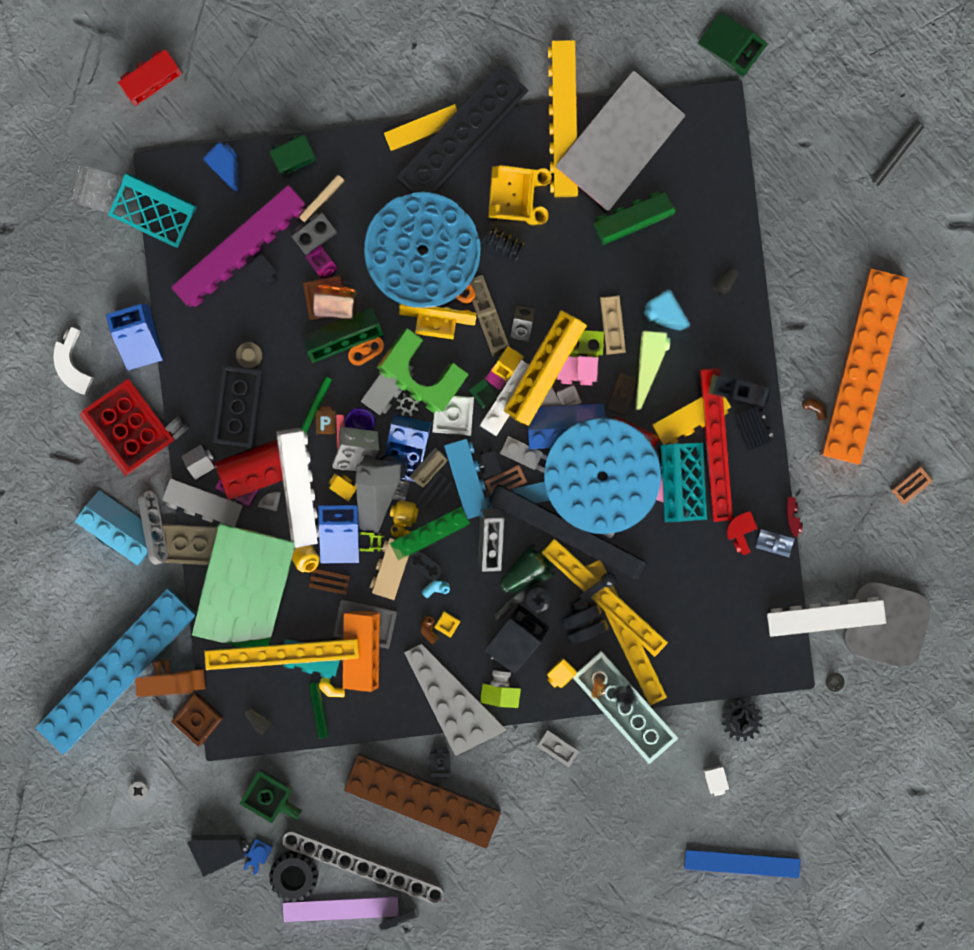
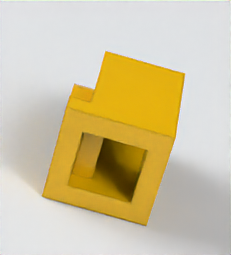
M334 474L329 481L331 484L329 489L350 501L356 492V484L353 486L351 484L353 480L345 475L340 477Z

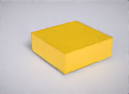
M444 611L434 628L451 638L460 620Z

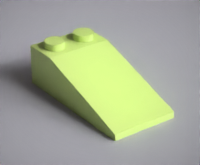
M645 331L641 333L635 410L641 409L664 357L665 350H669L670 338H666L667 333Z

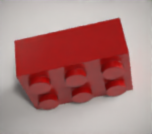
M166 49L164 51L158 50L148 62L142 61L136 66L137 69L132 73L126 72L123 74L118 84L129 100L137 106L183 73Z

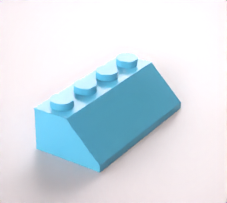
M670 291L649 302L644 307L646 309L644 315L649 322L652 321L656 325L679 331L689 325Z
M99 490L84 507L75 522L137 566L141 565L148 555L141 518ZM152 532V538L157 541V535Z

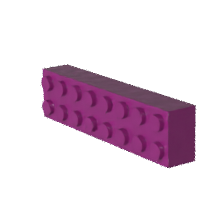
M288 185L171 288L189 307L198 306L204 300L202 297L205 294H211L218 288L217 284L221 280L224 282L233 275L231 272L236 267L240 269L247 263L246 259L250 255L255 256L262 250L260 246L265 242L269 244L274 240L276 232L280 229L284 231L291 224L289 221L292 218H299L304 212L306 205Z

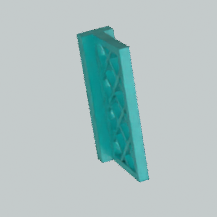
M125 173L108 216L178 248L198 205L133 174ZM126 186L133 189L135 197L128 200L125 199L123 191ZM146 195L150 197L153 205L143 208L139 197ZM136 199L140 210L131 213L127 202ZM124 203L127 215L119 216L115 214L116 207ZM157 205H167L170 213L160 216ZM154 207L158 218L148 221L144 210ZM141 212L145 223L139 225L134 223L132 215ZM182 212L188 215L184 223L177 224L174 216L175 213ZM171 215L175 226L165 229L162 218ZM159 220L162 231L155 233L151 230L149 223ZM176 228L179 235L176 242L168 238L166 231Z
M703 443L661 445L665 522L707 520ZM694 447L697 448V456L695 458L691 454ZM680 448L685 453L682 458L680 456ZM687 458L692 462L689 468L685 465ZM695 467L698 469L696 477L692 473ZM681 468L686 472L683 477L681 476ZM688 477L693 481L690 487L685 483ZM696 486L699 489L698 496L693 493ZM682 487H683V488L685 489V491H686V494L684 495V497H683V495H682ZM689 497L694 500L691 507L686 502ZM697 505L700 508V516L694 512ZM683 506L687 510L685 516L683 515Z

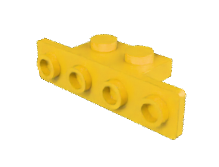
M400 303L399 315L418 317L415 332L418 335L454 339L456 323L475 325L476 313L469 310H453L449 307L418 308Z

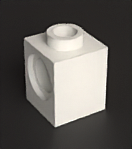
M719 765L704 769L709 793H714V796L725 794V790H728L729 787L724 767Z

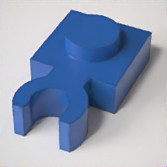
M256 838L247 855L252 859L245 864L244 870H247L249 865H253L255 867L253 874L256 875L259 870L258 863L265 864L273 846Z

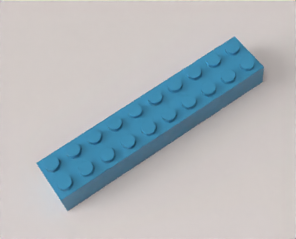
M172 588L166 589L43 719L36 729L63 755L66 754L135 682V678L139 677L197 616V612Z

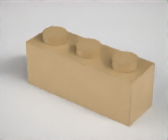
M390 538L389 541L385 540L382 549L385 555L383 559L379 558L376 567L379 573L377 578L373 577L370 588L373 589V594L392 600L395 599L409 557L397 559L389 544L397 540L394 538Z

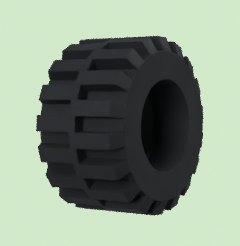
M289 851L286 854L280 855L273 863L269 873L270 886L272 885V891L276 892L280 899L281 897L284 898V901L292 900V902H297V900H304L315 889L318 881L316 863H313L311 857L298 852ZM289 866L301 868L305 874L303 884L297 887L286 884L282 877L285 868Z

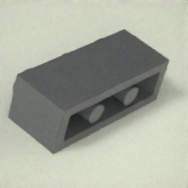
M480 509L478 563L482 572L501 571L504 517L500 509Z

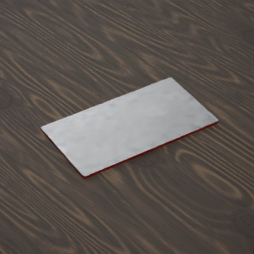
M633 71L558 162L556 168L608 211L682 121L685 114L639 74Z

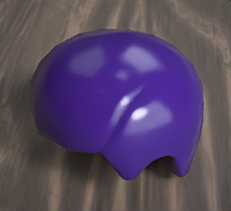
M356 407L349 411L344 424L347 428L372 431L375 425V416L367 408Z

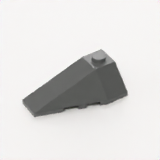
M363 458L358 463L356 490L359 530L379 532L400 482L401 463Z

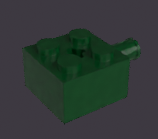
M261 768L239 803L270 823H273L279 812H284L295 820L298 819L302 812V809L288 802L287 798L293 787ZM269 792V796L271 797V799L267 798L266 800H264V795L262 793Z

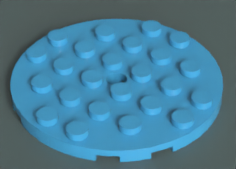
M427 192L411 193L387 203L373 218L366 234L364 247L367 269L378 288L394 301L418 308L439 306L459 296L469 286L475 276L481 251L480 239L470 216L452 200ZM418 246H426L428 252L425 255H420L417 252Z
M611 418L589 419L570 427L557 439L551 448L545 465V486L549 499L556 511L573 526L597 534L620 532L638 523L654 505L661 484V467L652 444L635 427ZM605 471L608 474V479L605 481L599 480L597 477L598 472Z

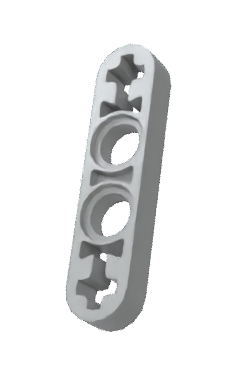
M148 490L139 495L138 504L148 557L153 564L157 565L167 560L168 553L157 496L154 492ZM149 514L154 518L153 523L148 518ZM152 532L157 535V541L152 538Z

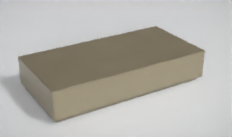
M434 448L410 477L424 488L448 459Z

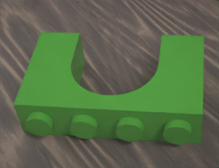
M404 329L377 368L381 370L380 374L385 378L395 380L397 387L411 392L410 396L413 399L427 404L426 408L433 413L443 412L469 374L454 363L447 365L433 385L425 387L417 384L410 376L408 365L411 356L423 340L409 329Z

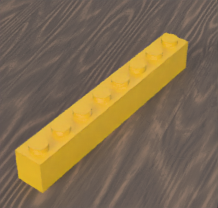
M575 40L552 41V46H548V58H552V65H548V77H552V85H549V96H552L553 104H549V116H553V123H549V135H553V142H550V154L554 156V162H550V173H554V181H550V192H554V197H577L578 186L556 168L558 162L577 140Z

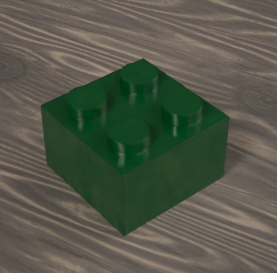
M300 134L291 137L290 142L286 144L281 142L272 147L273 150L269 151L282 176L317 160L305 135L301 136Z

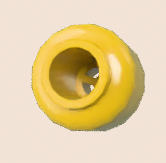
M399 500L396 506L392 505L390 516L393 517L395 524L410 527L417 521L419 508H416V504L413 502Z
M312 545L296 547L294 549L291 559L299 571L312 572L317 568L319 556Z

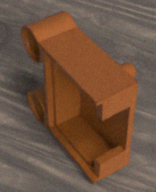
M167 659L153 662L154 673L135 678L137 697L193 693V690L206 689L204 669L171 672L170 660Z

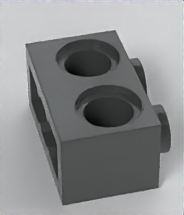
M316 213L309 219L310 223L306 226L300 225L293 231L294 235L292 237L305 255H308L337 234L323 213L320 215ZM323 222L326 224L324 232L316 231L318 223ZM303 234L311 236V241L308 244L301 243L300 239Z

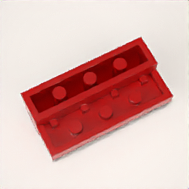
M278 439L214 462L228 501L283 480Z

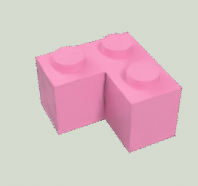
M568 357L557 376V380H561V384H572V381H580V385L591 386L592 382L597 381L598 358Z

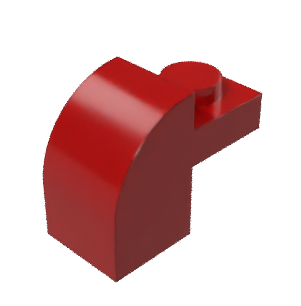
M750 511L733 517L726 528L727 540L735 538L736 541L733 542L737 553L741 552L742 555L750 553L743 534L758 529Z

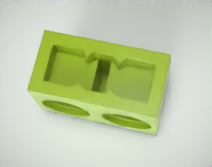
M583 331L578 340L579 348L573 349L569 357H579V354L598 358V355L602 356L604 332ZM590 340L598 342L599 347L597 350L593 351L588 348Z

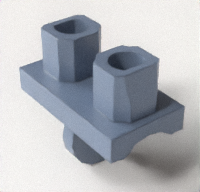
M761 529L755 548L790 557L794 538Z

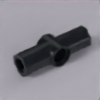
M630 684L618 687L617 691L613 693L621 708L625 706L631 707L634 705V701L638 699Z

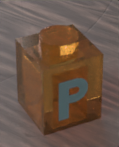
M320 407V411H316V434H336V411H332V407Z

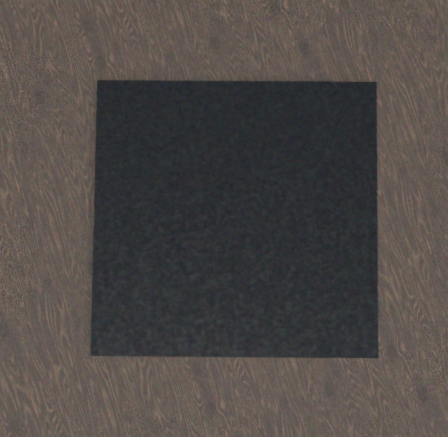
M734 80L657 90L683 112L685 117L611 209L605 210L580 187H578L577 197H554V192H550L549 182L547 185L534 187L533 208L544 207L548 212V220L544 224L530 225L526 221L489 217L492 167L507 166L531 170L545 168L550 172V162H554V156L550 154V142H553V135H549V123H553V116H549V104H553V102L514 107L434 193L457 203L470 216L476 227L481 251L479 265L474 278L483 275L510 348L524 356L522 361L530 365L561 311L587 325L584 331L604 332L600 297L619 295L626 353L606 355L604 337L603 355H598L597 381L592 382L591 386L580 385V381H572V384H561V380L556 378L551 386L555 393L574 384L582 401L580 404L604 403L605 418L613 417L615 419L620 417L656 435L651 425L702 397L700 369L719 367L721 368L722 377L771 388L767 407L726 398L731 408L727 409L729 413L724 415L732 515L735 517L750 511L758 529L743 534L750 553L742 555L741 552L737 553L733 544L736 541L735 538L727 540L726 528L730 520L713 522L705 426L702 428L701 425L693 428L695 432L687 437L684 434L677 437L678 442L674 444L703 443L707 520L665 522L664 502L656 500L643 519L628 529L615 532L611 539L602 534L594 533L649 563L640 580H636L602 562L606 572H610L616 577L614 588L619 598L668 642L656 656L643 646L667 698L650 707L658 708L813 689L815 682L809 632L770 637L767 613H771V609L782 608L783 611H789L792 606H802V609H806L798 541L797 537L792 536L789 531L785 512L786 497H792L742 81ZM613 95L576 99L577 139ZM409 119L134 153L133 158L137 177L198 205L178 248L143 232L153 323L163 360L159 361L158 365L165 423L167 426L177 416H180L182 422L189 426V429L176 440L174 439L168 445L172 479L227 499L226 495L215 490L220 480L216 468L195 480L181 456L202 445L205 451L209 449L212 453L214 465L216 461L251 449L250 447L213 443L223 366L250 369L238 363L236 352L242 344L252 342L261 348L262 361L251 370L263 371L253 448L277 439V431L301 428L325 376L332 379L306 433L307 444H305V451H308L310 463H307V466L312 474L310 489H313L315 500L312 501V504L317 512V519H314L315 526L319 528V506L358 505L357 490L350 501H347L329 489L331 486L329 481L334 474L340 477L345 475L353 480L351 483L353 486L356 484L357 471L334 469L332 465L337 453L336 415H344L346 418L349 411L353 408L364 407L369 409L375 416V425L372 431H378L379 451L375 459L378 460L385 455L394 414L402 416L403 412L402 409H396L400 406V402L397 399H404V393L410 398L411 392L405 389L397 399L393 397L390 401L392 406L386 414L382 412L381 415L366 406L361 400L379 377L381 370L377 366L404 329H409L415 334L418 317L399 315L400 303L383 293L371 278L364 254L366 234L375 215L387 203L412 193L396 177L437 133L391 151L384 133L417 120ZM297 134L305 135L317 160L282 176L269 151L273 150L272 147L278 143L283 142V144L290 142V138ZM219 143L223 146L227 144L238 156L236 158L239 162V190L237 192L204 160ZM550 173L551 181H554V173ZM538 174V180L541 181V176ZM337 175L344 179L342 185L315 214L318 213L320 215L323 213L337 232V234L321 246L338 268L330 277L341 275L342 281L352 280L353 300H346L347 314L315 320L309 319L303 282L322 278L306 259L305 253L292 237L294 235L293 231L300 225L306 226L310 223L309 220L304 223L300 218L296 217L289 221L291 224L284 231L280 229L275 233L276 238L269 244L265 242L260 246L262 250L255 256L250 255L243 267L240 269L236 267L231 272L233 275L225 282L221 280L217 284L218 288L213 293L205 294L202 297L204 300L198 306L189 307L171 288L288 185L306 205L305 210ZM658 191L661 194L664 192L667 194L676 211L672 216L602 245L594 227L597 217L604 214L611 216L615 214L614 210L623 206L625 209L632 207L631 203L639 199L646 201L650 199L649 195ZM146 195L139 197L143 208L153 205L150 197ZM157 205L160 216L170 213L167 205ZM154 207L144 210L148 221L158 218ZM140 212L141 224H142V223H145V221H144V218H143V216H142V213ZM182 212L175 213L174 216L177 224L184 223L188 215ZM535 212V218H536V220L538 219V214H537V212ZM171 215L162 218L165 229L175 226ZM159 220L149 223L153 232L162 231ZM320 222L316 225V231L324 232L326 230L325 223ZM495 226H498V233L505 230V237L511 233V240L518 237V244L525 241V246L516 262V258H513L511 261L508 260L509 254L502 257V250L495 253V246L489 250V243L484 246L481 245L490 227L493 229ZM176 228L166 231L168 238L176 242L179 236ZM303 234L300 239L301 243L308 244L311 241V236ZM420 245L417 247V252L420 255H425L428 249L426 246ZM261 254L278 272L276 274L277 279L270 285L267 283L263 285L247 267ZM343 285V288L347 289L348 285ZM468 291L464 293L465 297L469 295ZM670 291L689 325L681 331L656 325L652 321L649 322L644 315L646 310L644 307L649 302ZM457 298L445 304L435 306L439 308L449 307L460 311L469 310L476 313L472 301L463 303ZM516 305L535 308L529 342L510 339ZM373 307L384 334L379 337L384 343V349L381 354L360 366L352 364L348 358L349 351L352 348L315 363L311 362L301 335ZM527 311L519 312L521 315L524 316L530 315ZM476 313L475 325L456 323L454 339L415 334L423 341L411 356L409 365L414 368L412 370L414 373L412 379L417 384L428 387L438 380L448 364L454 363L469 374L454 396L473 397L469 390L486 378L503 353L492 356ZM643 331L667 333L666 338H670L669 350H665L664 357L641 409L635 410L636 383L625 415L608 410L607 407L619 373L634 378L638 377L641 333ZM596 340L588 342L590 350L598 349L599 344ZM577 341L573 349L579 348V341ZM376 342L372 343L371 348L373 350L377 349L378 344ZM361 353L355 354V359L359 360L362 358ZM579 354V357H587V355ZM487 381V383L489 384V386L491 387V389L495 392V394L497 395V398H498V396L500 395V393H501L502 390L504 389V387H505V385L507 384V382L504 384V386L501 388V390H498L496 387H494L492 384H490V383ZM474 398L471 436L432 432L434 413L426 408L427 404L423 401L415 404V407L419 410L411 411L412 416L409 415V412H406L404 415L405 417L432 423L423 461L434 448L448 459L445 445L467 439V442H472L475 452L471 454L473 461L477 460L478 462L481 459L479 451L490 448L491 452H496L502 473L519 465L527 482L516 488L545 482V473L529 468L500 454L508 436L529 446L528 426L509 415L497 436L480 426L497 399L483 409ZM407 399L402 406L410 410L413 402H409ZM758 406L765 413L766 419L763 421L766 427H770L773 437L771 438L772 442L749 451L735 415ZM321 417H329L330 423L324 425V430H321ZM659 440V442L657 443V445L655 446L654 449H655V451H656V453H657V456H658V459H659V463H660V467H661V466H662V457H661V445H662V444H661V442H660V440ZM696 447L691 452L694 458L697 456ZM542 448L537 450L543 452L544 455L548 456L551 448ZM680 448V456L682 458L685 453ZM540 458L537 465L545 467L546 460ZM687 458L685 465L689 468L692 462ZM449 459L439 472L451 480L453 485L431 513L416 503V500L431 480L422 488L416 482L400 479L378 532L381 533V536H384L381 541V547L384 546L385 540L389 541L390 538L399 539L391 534V527L395 523L393 522V517L390 516L392 505L396 506L399 500L413 502L416 504V508H419L416 523H413L410 527L404 526L406 530L411 532L460 507L463 509ZM696 467L692 471L695 477L698 475V469ZM681 468V476L683 477L686 472ZM480 469L477 472L479 479H482L483 474H486L485 470L481 471ZM513 471L491 482L490 485L498 484L518 474V471ZM600 471L597 477L599 480L605 481L608 479V474L605 471ZM496 475L483 478V482ZM439 477L421 502L424 503L442 478ZM519 477L502 486L507 488L521 481L522 479L521 477ZM688 477L685 483L690 487L693 481ZM283 480L259 489L249 508L244 505L237 526L233 528L251 530L291 542ZM446 481L427 505L429 508L448 485ZM484 482L486 490H482L484 498H490L491 494ZM697 486L693 490V493L696 496H698L699 489ZM682 487V495H683V497H684V495L686 494V491H685V489ZM272 492H281L277 511L258 507L260 500L265 495ZM689 497L686 502L691 507L694 500ZM550 500L537 503L561 516ZM490 503L491 508L489 509H500L504 517L501 571L482 572L479 566L480 516L468 519L469 525L418 550L440 565L441 575L434 580L446 581L449 584L450 591L447 594L434 592L426 598L421 591L433 580L414 569L409 564V557L395 599L392 600L373 594V589L370 588L373 577L377 578L379 570H376L379 558L383 559L385 555L382 549L380 552L378 549H374V552L359 551V563H321L319 537L317 538L318 544L312 545L319 556V563L316 569L350 576L347 595L310 588L309 583L312 572L299 571L291 559L269 646L284 645L286 638L303 643L343 640L342 638L333 637L341 599L397 611L389 649L379 647V688L372 692L345 689V697H328L320 689L328 729L327 738H318L309 690V683H320V679L323 678L320 676V672L313 671L310 674L301 671V667L294 666V669L284 667L283 664L206 670V650L242 647L193 636L196 617L190 623L195 670L204 669L206 689L198 690V694L224 717L204 742L207 761L444 733L404 652L423 644L480 702L483 683L490 684L491 680H493L492 670L507 671L502 664L491 659L484 650L519 604L550 628L541 643L515 674L511 672V676L508 678L509 687L521 688L518 708L498 707L481 703L503 726L605 714L574 678L560 688L558 685L556 687L551 685L547 681L549 677L546 674L562 657L577 671L600 650L647 703L648 701L601 607V615L593 619V621L605 619L609 629L592 639L570 645L567 634L576 629V627L568 630L563 629L560 619L572 614L570 606L580 599L579 594L584 591L541 552L555 538L584 566L598 559ZM697 505L694 512L700 516V508ZM177 506L178 525L219 527L221 523L217 520H213V522L202 519L203 515L195 513V516L184 512V508ZM683 506V515L685 516L687 510ZM359 530V548L369 549L370 535H360V532L368 531ZM760 530L794 538L790 557L755 548ZM373 537V547H377L378 538ZM413 555V564L420 563L424 566L425 563L421 561V555ZM183 564L187 604L198 612L209 565ZM428 565L425 566L430 571V576L438 574L436 566L433 568ZM316 573L315 577H320L344 583L346 580ZM314 581V584L344 590L343 586ZM540 586L545 588L550 595V604L543 611H532L524 598L522 602L514 604L512 606L513 609H510L502 620L495 619V613L521 589L527 593L532 587ZM536 594V597L532 600L539 604V601L543 600V598L540 597V594ZM589 598V606L597 604L594 600ZM444 611L460 620L451 638L434 628ZM428 615L434 618L432 631L438 637V640L433 644L420 632L421 620ZM343 660L339 662L336 676H331L330 684L333 687L343 688Z

